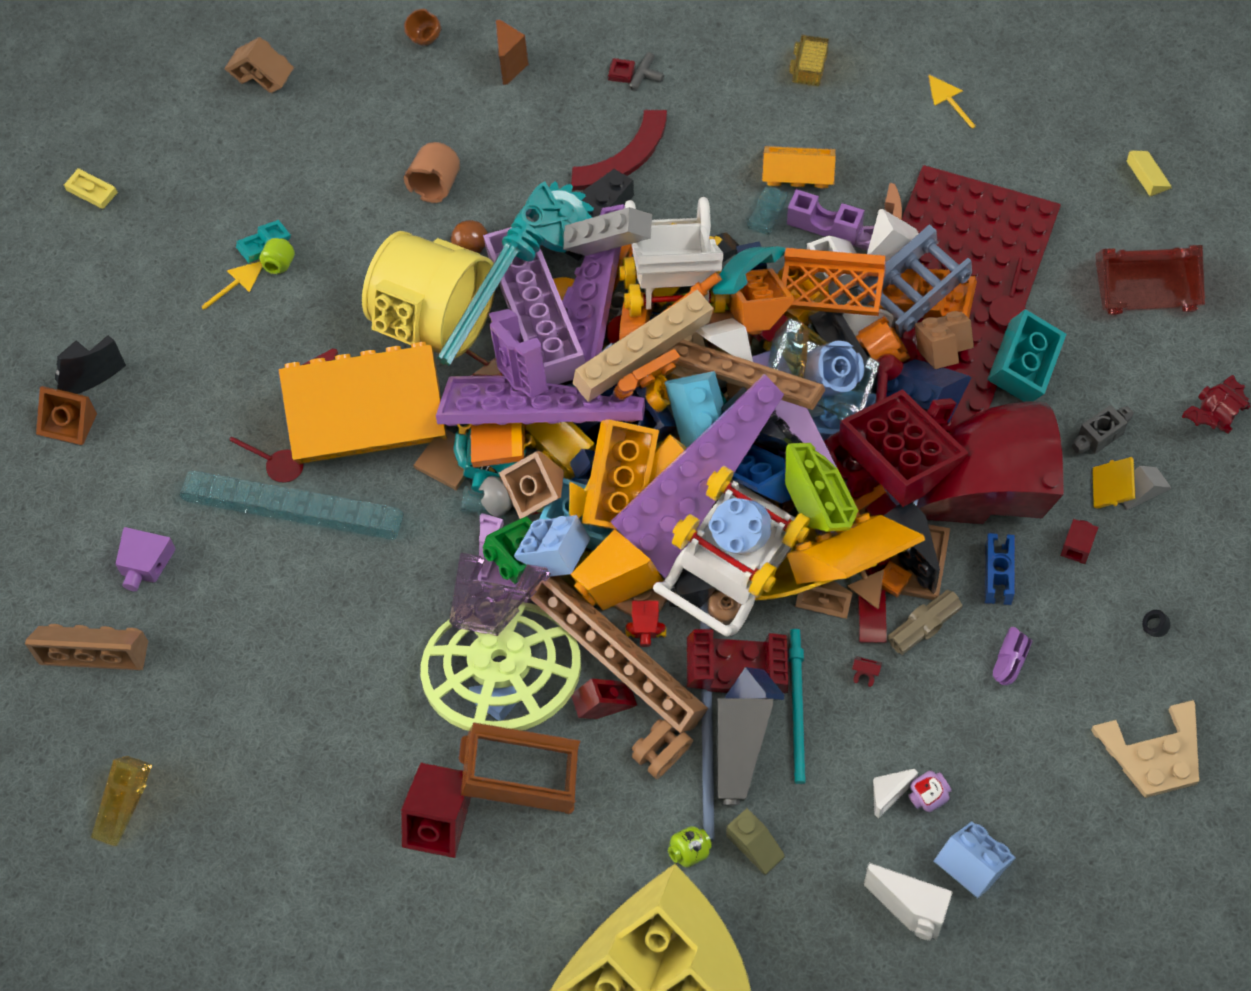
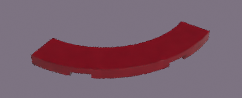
M644 110L642 123L636 136L616 155L592 165L572 167V191L585 190L613 169L626 176L639 169L655 152L656 146L664 135L667 110Z
M951 398L933 400L927 413L944 428L953 413L956 402ZM866 469L850 473L846 482L852 499L873 492L874 487L880 484Z

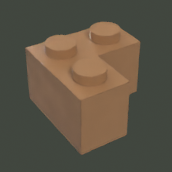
M259 37L238 48L225 67V70L240 83L253 78L268 92L272 93L282 88L294 67L284 56L278 54L267 41Z
M952 311L947 313L946 316L926 318L922 322L915 324L917 348L934 369L959 363L958 352L974 348L971 320L963 312Z

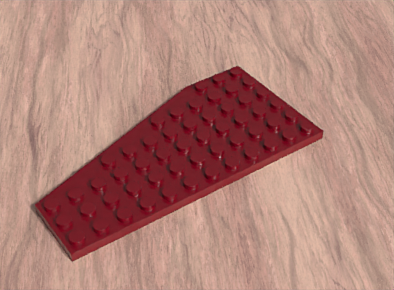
M923 165L902 221L914 227L918 233L930 224L937 232L936 245L959 265L967 258L972 261L971 276H975L977 281L969 315L974 348L959 351V363L944 367L972 377L950 422L946 423L943 428L948 432L962 421L989 409L997 385L987 379L1007 327H1002L991 319L989 306L995 298L1010 294L1020 257L1023 258V264L1014 297L1019 298L1026 306L1061 204ZM925 253L918 260L927 269L949 270L931 253ZM920 318L917 323L922 322L926 318ZM914 327L909 332L905 331L903 338L912 340L917 347Z

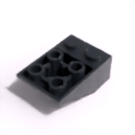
M745 387L740 389L721 409L725 412L747 389ZM776 410L773 411L755 439V442L783 452H786V446L789 443H803L796 434L789 430L790 426L781 417L776 415Z
M913 502L904 507L899 504L886 513L884 517L924 535L925 541L896 555L899 557L901 565L906 570L910 569L916 575L918 583L923 588H928L934 594L937 590L940 566L926 516Z

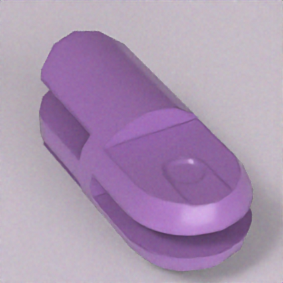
M1015 627L1008 629L993 669L994 679L1002 685H1010L1016 680L1033 641Z

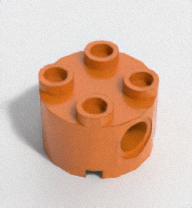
M885 316L858 331L859 334L855 336L861 347L870 354L868 358L872 365L883 354H892L901 362L910 358L893 327L890 328L887 324L889 320Z

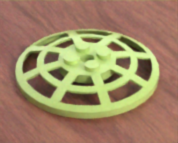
M511 600L491 601L475 605L451 617L430 638L421 661V680L424 693L430 705L441 717L463 730L469 731L473 722L522 731L541 724L556 714L574 693L581 672V656L577 640L560 625L559 627L545 630L535 621L521 616L523 611L527 610L547 617L559 625L538 605ZM513 608L510 614H493L479 619L474 616V614L491 609ZM461 620L467 623L454 635L448 645L434 646L441 636L453 625ZM506 620L503 630L488 632L482 625L492 621ZM519 622L529 626L537 633L524 638L514 632ZM470 630H473L478 636L471 646L457 645L460 639ZM563 635L567 636L572 650L571 669L555 663L556 651L552 638ZM544 641L547 648V661L532 657L530 646ZM444 655L443 668L447 681L434 690L429 679L428 660L430 656ZM452 655L467 656L468 667L454 675ZM496 656L506 657L501 662L493 661ZM531 667L543 670L534 683L528 687L525 685L522 679L528 674ZM552 673L566 678L567 681L559 693L548 704L539 708L532 695L537 693L546 684ZM473 677L474 680L483 685L481 694L468 690L461 683ZM513 685L517 692L507 696L492 697L494 688H505ZM454 689L463 698L477 703L474 719L453 711L440 698ZM523 701L530 713L511 720L485 721L489 706H505Z

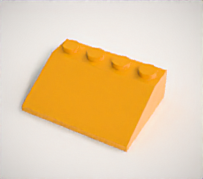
M864 513L856 516L850 530L834 531L832 533L826 531L815 536L816 540L813 542L807 540L796 544V550L787 553V557L797 584L845 579L925 541L924 535L882 515L870 516L869 513Z

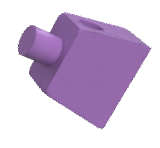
M124 527L116 566L121 575L126 576L122 585L125 589L137 591L141 580L153 583L157 581L175 551L171 538Z

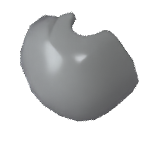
M489 476L479 488L480 491L484 490L485 492L481 503L494 517H502L513 507L512 500L500 477Z

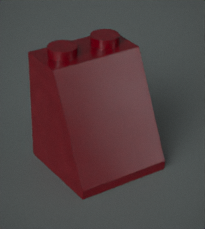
M420 762L401 809L402 848L452 858L456 857L471 797L461 795L463 770Z

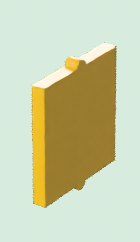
M1132 457L1118 461L1110 460L1107 464L1092 467L1094 508L1099 509L1110 505L1117 506L1118 503L1135 499L1134 459Z

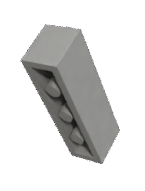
M628 207L565 225L564 250L587 256L651 239L652 214Z

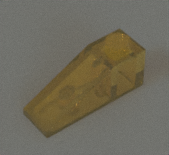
M130 756L113 759L91 838L113 846L118 845L143 794L152 764Z

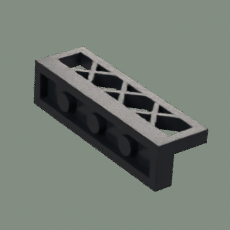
M818 311L809 316L808 321L823 345L834 341H845L850 343L855 352L861 355L864 363L863 377L855 388L851 390V393L876 394L878 375L874 373L872 363L843 315L836 312Z

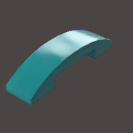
M778 246L752 247L741 251L722 269L719 274L722 280L714 285L713 293L735 294L748 284L746 273L759 263H775L785 255L786 248Z

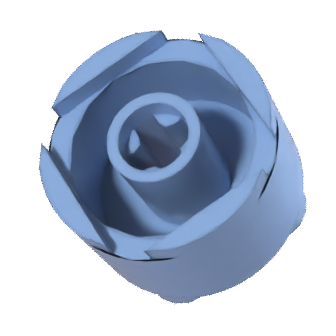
M834 341L816 347L806 354L804 362L805 379L823 384L825 392L822 396H834L851 391L861 381L864 373L863 359L859 353L855 352L850 343Z

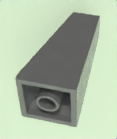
M718 698V800H724V805H740V800H746L772 710L773 699Z

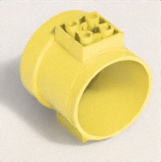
M397 231L382 243L368 268L362 291L364 315L372 322V330L409 345L420 341L426 342V345H431L433 351L439 354L493 266V262L485 256L439 238L431 242L405 231ZM495 291L455 358L464 354L479 336L488 318Z

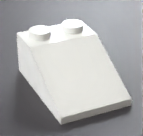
M869 863L864 886L909 930L914 931L917 937L925 940L937 939L952 891Z

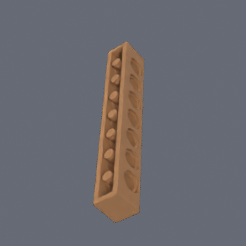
M558 575L540 576L528 594V597L677 731L681 733L695 728L708 710L700 700L588 603Z

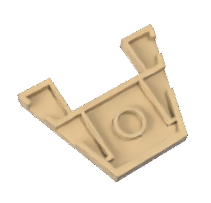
M1194 700L1170 706L1169 712L1178 733L1127 746L1116 720L1092 727L1093 734L1101 740L1108 753L1112 757L1114 756L1122 766L1125 774L1145 798L1198 784L1199 767Z

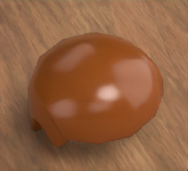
M426 9L413 11L404 23L407 36L414 43L421 46L432 44L441 32L440 21Z
M463 221L455 226L451 235V243L473 252L481 253L486 246L483 235H487L488 232L478 221Z

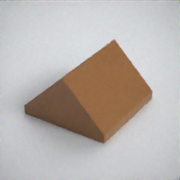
M540 451L534 452L499 472L520 519L561 498L564 470Z

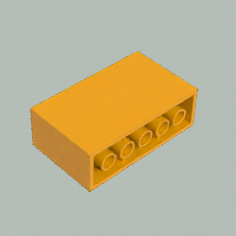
M417 342L411 344V348L401 349V346H392L386 348V352L376 353L375 350L360 352L361 356L351 357L350 354L335 356V360L325 361V358L310 360V364L300 365V362L285 364V368L279 369L293 460L298 464L430 443L434 437L441 436L442 440L448 439L446 424H437L436 413L441 402V393L432 346L426 345V342Z

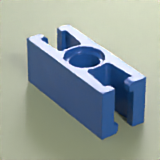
M988 533L985 543V603L995 604V589H993V584L1005 585L1004 605H1011L1014 597L1015 535L1007 534L1005 544H1002V550H1007L1005 554L994 552V542L998 540V534ZM994 567H1001L1005 571L999 572L995 570Z

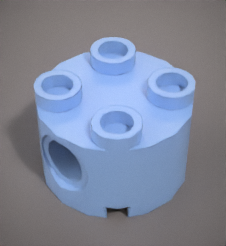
M733 498L726 500L717 507L709 522V529L717 544L726 551L750 553L757 551L768 541L771 535V518L765 507L758 502Z

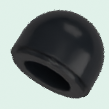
M1152 610L1144 616L1142 626L1147 634L1153 637H1162L1169 632L1171 623L1164 612ZM1160 618V623L1157 627H1148L1149 620Z

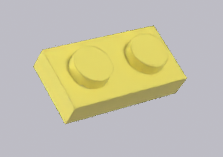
M77 169L64 184L66 191L101 209H104L117 194L114 186L80 169Z

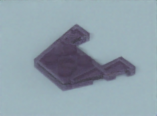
M461 553L449 619L450 624L454 628L498 636L520 611L518 607L526 598H531L537 592L535 590L537 585L542 580L546 581L551 575L548 568L527 564L516 587L479 581L476 579L485 561L481 556Z

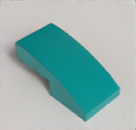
M279 220L259 226L257 234L238 240L236 248L246 261L250 263L260 259V254L268 240L282 238L288 241L291 239V234Z

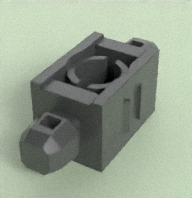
M1112 405L1108 406L1081 425L1079 435L1073 441L1072 448L1076 453H1083L1090 449L1096 454L1124 435L1127 424L1133 417V411L1128 406L1121 407L1118 410ZM1109 427L1108 431L1099 430L1097 433L1098 428H1103L1106 430Z

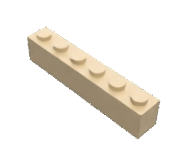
M697 289L575 369L573 384L584 398L590 402L617 384L626 375L649 363L709 323L713 307Z

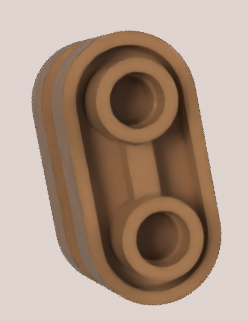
M659 719L652 726L651 733L645 739L640 738L632 747V758L640 765L649 761L651 765L648 768V772L655 779L662 777L690 748L693 739L685 732L676 736L674 734L676 729L666 720ZM666 742L669 743L659 755L656 754Z

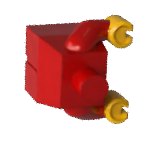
M632 601V622L626 625L625 635L627 637L640 638L641 647L651 646V638H659L660 636L665 638L667 627L664 623L659 622V601Z

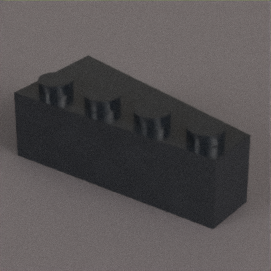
M613 169L581 192L586 195L582 201L594 208V211L589 213L592 218L599 216L602 208L625 205L628 200L634 197L633 179ZM571 251L564 252L578 261L583 256Z

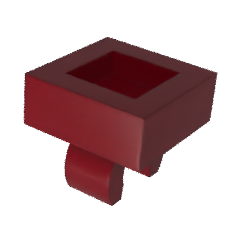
M856 656L852 670L857 671L854 675V683H858L860 675L865 674L869 677L868 686L871 687L875 681L874 675L879 676L882 662Z

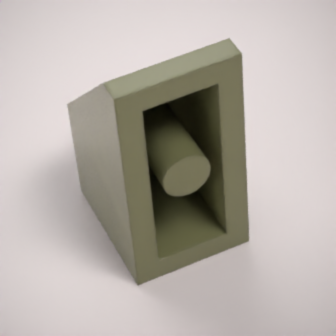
M748 808L727 825L726 837L764 875L768 874L785 858L784 853L767 827Z

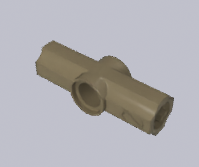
M947 589L927 606L923 604L916 608L905 623L888 635L887 639L894 650L903 655L921 640H928L941 629L944 622L962 609L963 605L959 597L953 591L951 592Z

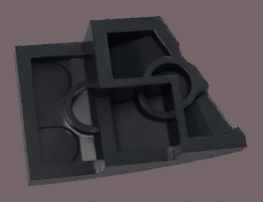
M107 335L90 351L77 340L74 341L57 356V371L55 373V380L58 382L57 389L79 394L103 383L123 369L126 364L115 340Z

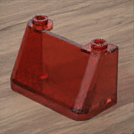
M1190 245L1189 248L1180 249L1178 247L1167 250H1119L1117 253L1115 248L1102 249L1095 254L1103 310H1108V315L1123 314V310L1182 308V312L1197 311L1198 306L1205 305L1203 245Z

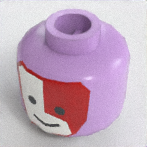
M927 771L911 781L910 788L912 793L908 796L916 809L922 807L925 811L932 812L949 801L948 793L951 792V788L940 772L936 774L933 771Z

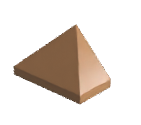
M831 581L798 593L795 607L847 619L852 592L835 581Z

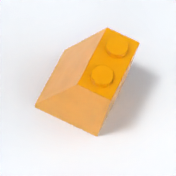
M615 529L571 573V576L576 581L574 587L582 594V597L592 606L596 604L602 610H606L650 590L655 583L664 581L651 559Z

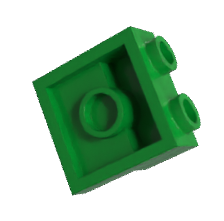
M527 516L488 534L482 547L484 557L490 562L494 561L499 567L502 578L505 580L510 579L513 584L534 575L536 569L518 561L514 556L532 524Z

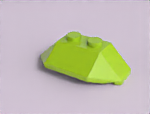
M789 443L786 446L785 485L798 513H802L810 518L807 527L823 531L850 530L858 509L839 470L824 455L815 451L816 448L811 443Z

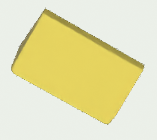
M1148 151L1129 152L1127 163L1149 196L1171 189L1172 186Z

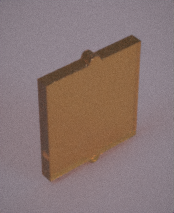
M806 329L803 331L798 358L797 376L804 378L807 363L809 330Z

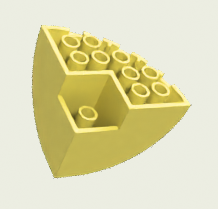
M674 864L629 898L589 937L566 965L550 991H751L740 954L723 921L701 891Z

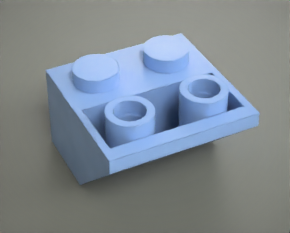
M577 515L560 516L544 520L538 519L531 524L514 556L518 561L548 576L571 574L584 552L590 537Z
M970 822L950 837L934 862L979 898L993 885L1016 857L1010 853L1007 846L990 837L985 828Z

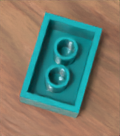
M1023 310L1010 320L987 380L1024 402L1035 401L1045 394L1067 334L1028 310Z

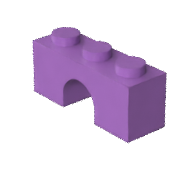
M795 190L788 206L787 225L822 236H833L847 240L852 245L856 244L863 227L865 210L842 203L837 212L828 211L819 204V196Z

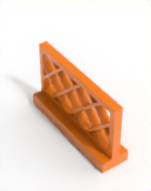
M786 248L782 282L789 292L795 289L800 295L789 309L879 316L883 281L886 272V256ZM789 270H800L804 275L793 281L789 277ZM818 272H824L829 277L818 283L812 276ZM843 274H849L854 279L843 285L837 278ZM868 276L878 277V282L870 288L862 281ZM808 279L815 287L804 293L799 288V285ZM833 281L840 289L829 295L823 288ZM858 283L865 291L854 297L848 290ZM819 291L826 298L820 303H815L809 297ZM844 293L851 301L845 305L837 304L834 299ZM869 295L875 301L874 307H863L859 301Z

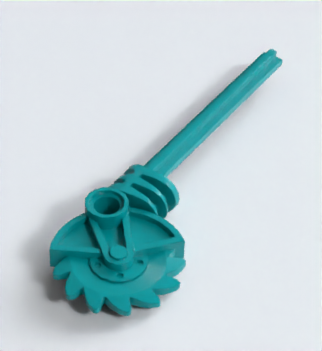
M545 181L534 189L528 197L525 206L515 217L511 228L507 232V236L503 238L502 245L504 248L439 353L437 359L440 360L441 364L451 365L515 256L524 261L531 262L536 256L535 253L539 252V246L541 245L557 252L567 251L564 250L565 225L592 218L589 213L593 212L594 208L582 201L586 196L584 193L571 192L573 188L571 184H567L559 189L558 183L553 182L548 187ZM526 216L530 217L533 222L529 221Z

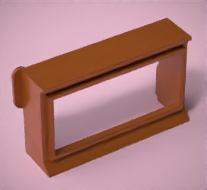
M473 722L467 736H463L460 741L459 761L464 764L461 795L571 814L574 811L577 757L580 740ZM478 739L566 753L567 766L564 791L474 776Z

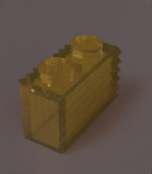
M802 34L800 42H795L793 55L796 56V59H791L789 73L793 74V83L820 86L828 53V38Z

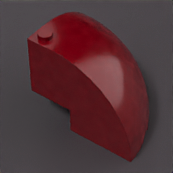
M1045 402L1009 403L979 412L956 425L948 433L969 455L925 496L919 498L917 507L925 514L927 520L984 524L990 515L1042 519L1064 495L1061 438L1058 423L1051 407Z

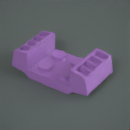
M506 309L489 313L492 322L490 330L498 370L515 390L523 391L530 398L548 391L544 372L545 367L542 362L541 344L538 338L522 342L518 316L512 310Z

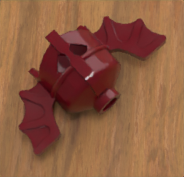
M1231 375L1223 384H1217L1212 388L1206 386L1198 396L1202 401L1200 409L1191 406L1183 413L1182 418L1192 420L1196 426L1206 424L1211 426L1212 429L1217 427L1229 434L1233 429L1230 425L1234 417L1239 413V410L1244 411L1251 407V403L1248 402L1249 398L1244 395L1245 385L1239 384L1235 376Z

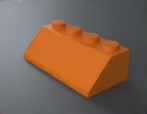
M772 268L750 270L746 273L748 284L735 294H729L727 306L735 319L746 327L748 334H760L762 330H770L794 303V297Z

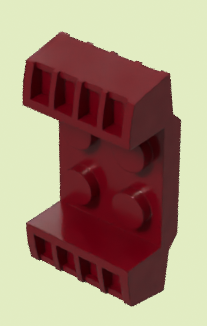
M694 629L687 636V687L705 689L709 692L728 693L744 668L749 667L764 669L782 693H788L787 635L769 633L765 642L716 639L713 638V629Z

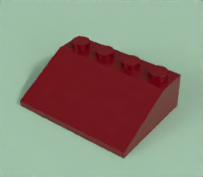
M903 389L840 422L838 442L902 507L925 496L969 455Z

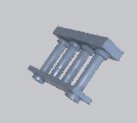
M930 224L886 262L882 291L888 285L894 284L915 303L904 313L882 293L880 305L897 319L895 327L896 333L899 336L905 331L909 332L912 330L922 316L960 283H965L972 274V261L969 258L959 265L936 245L937 232ZM925 253H931L951 273L941 281L918 260ZM912 268L933 289L924 297L921 296L900 277L904 271ZM870 276L864 283L870 288L878 282V277ZM861 286L857 287L858 295L865 291ZM868 295L861 302L866 306L871 300H874Z

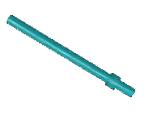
M791 629L788 661L791 662L794 782L795 784H805L802 689L804 649L801 648V630Z

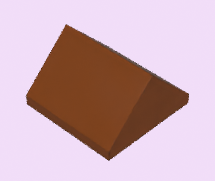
M496 20L503 85H508L528 65L525 35L502 20Z
M41 386L36 434L83 445L97 412L88 396Z

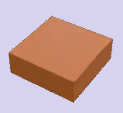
M889 561L883 569L882 589L898 597L911 580L912 574Z

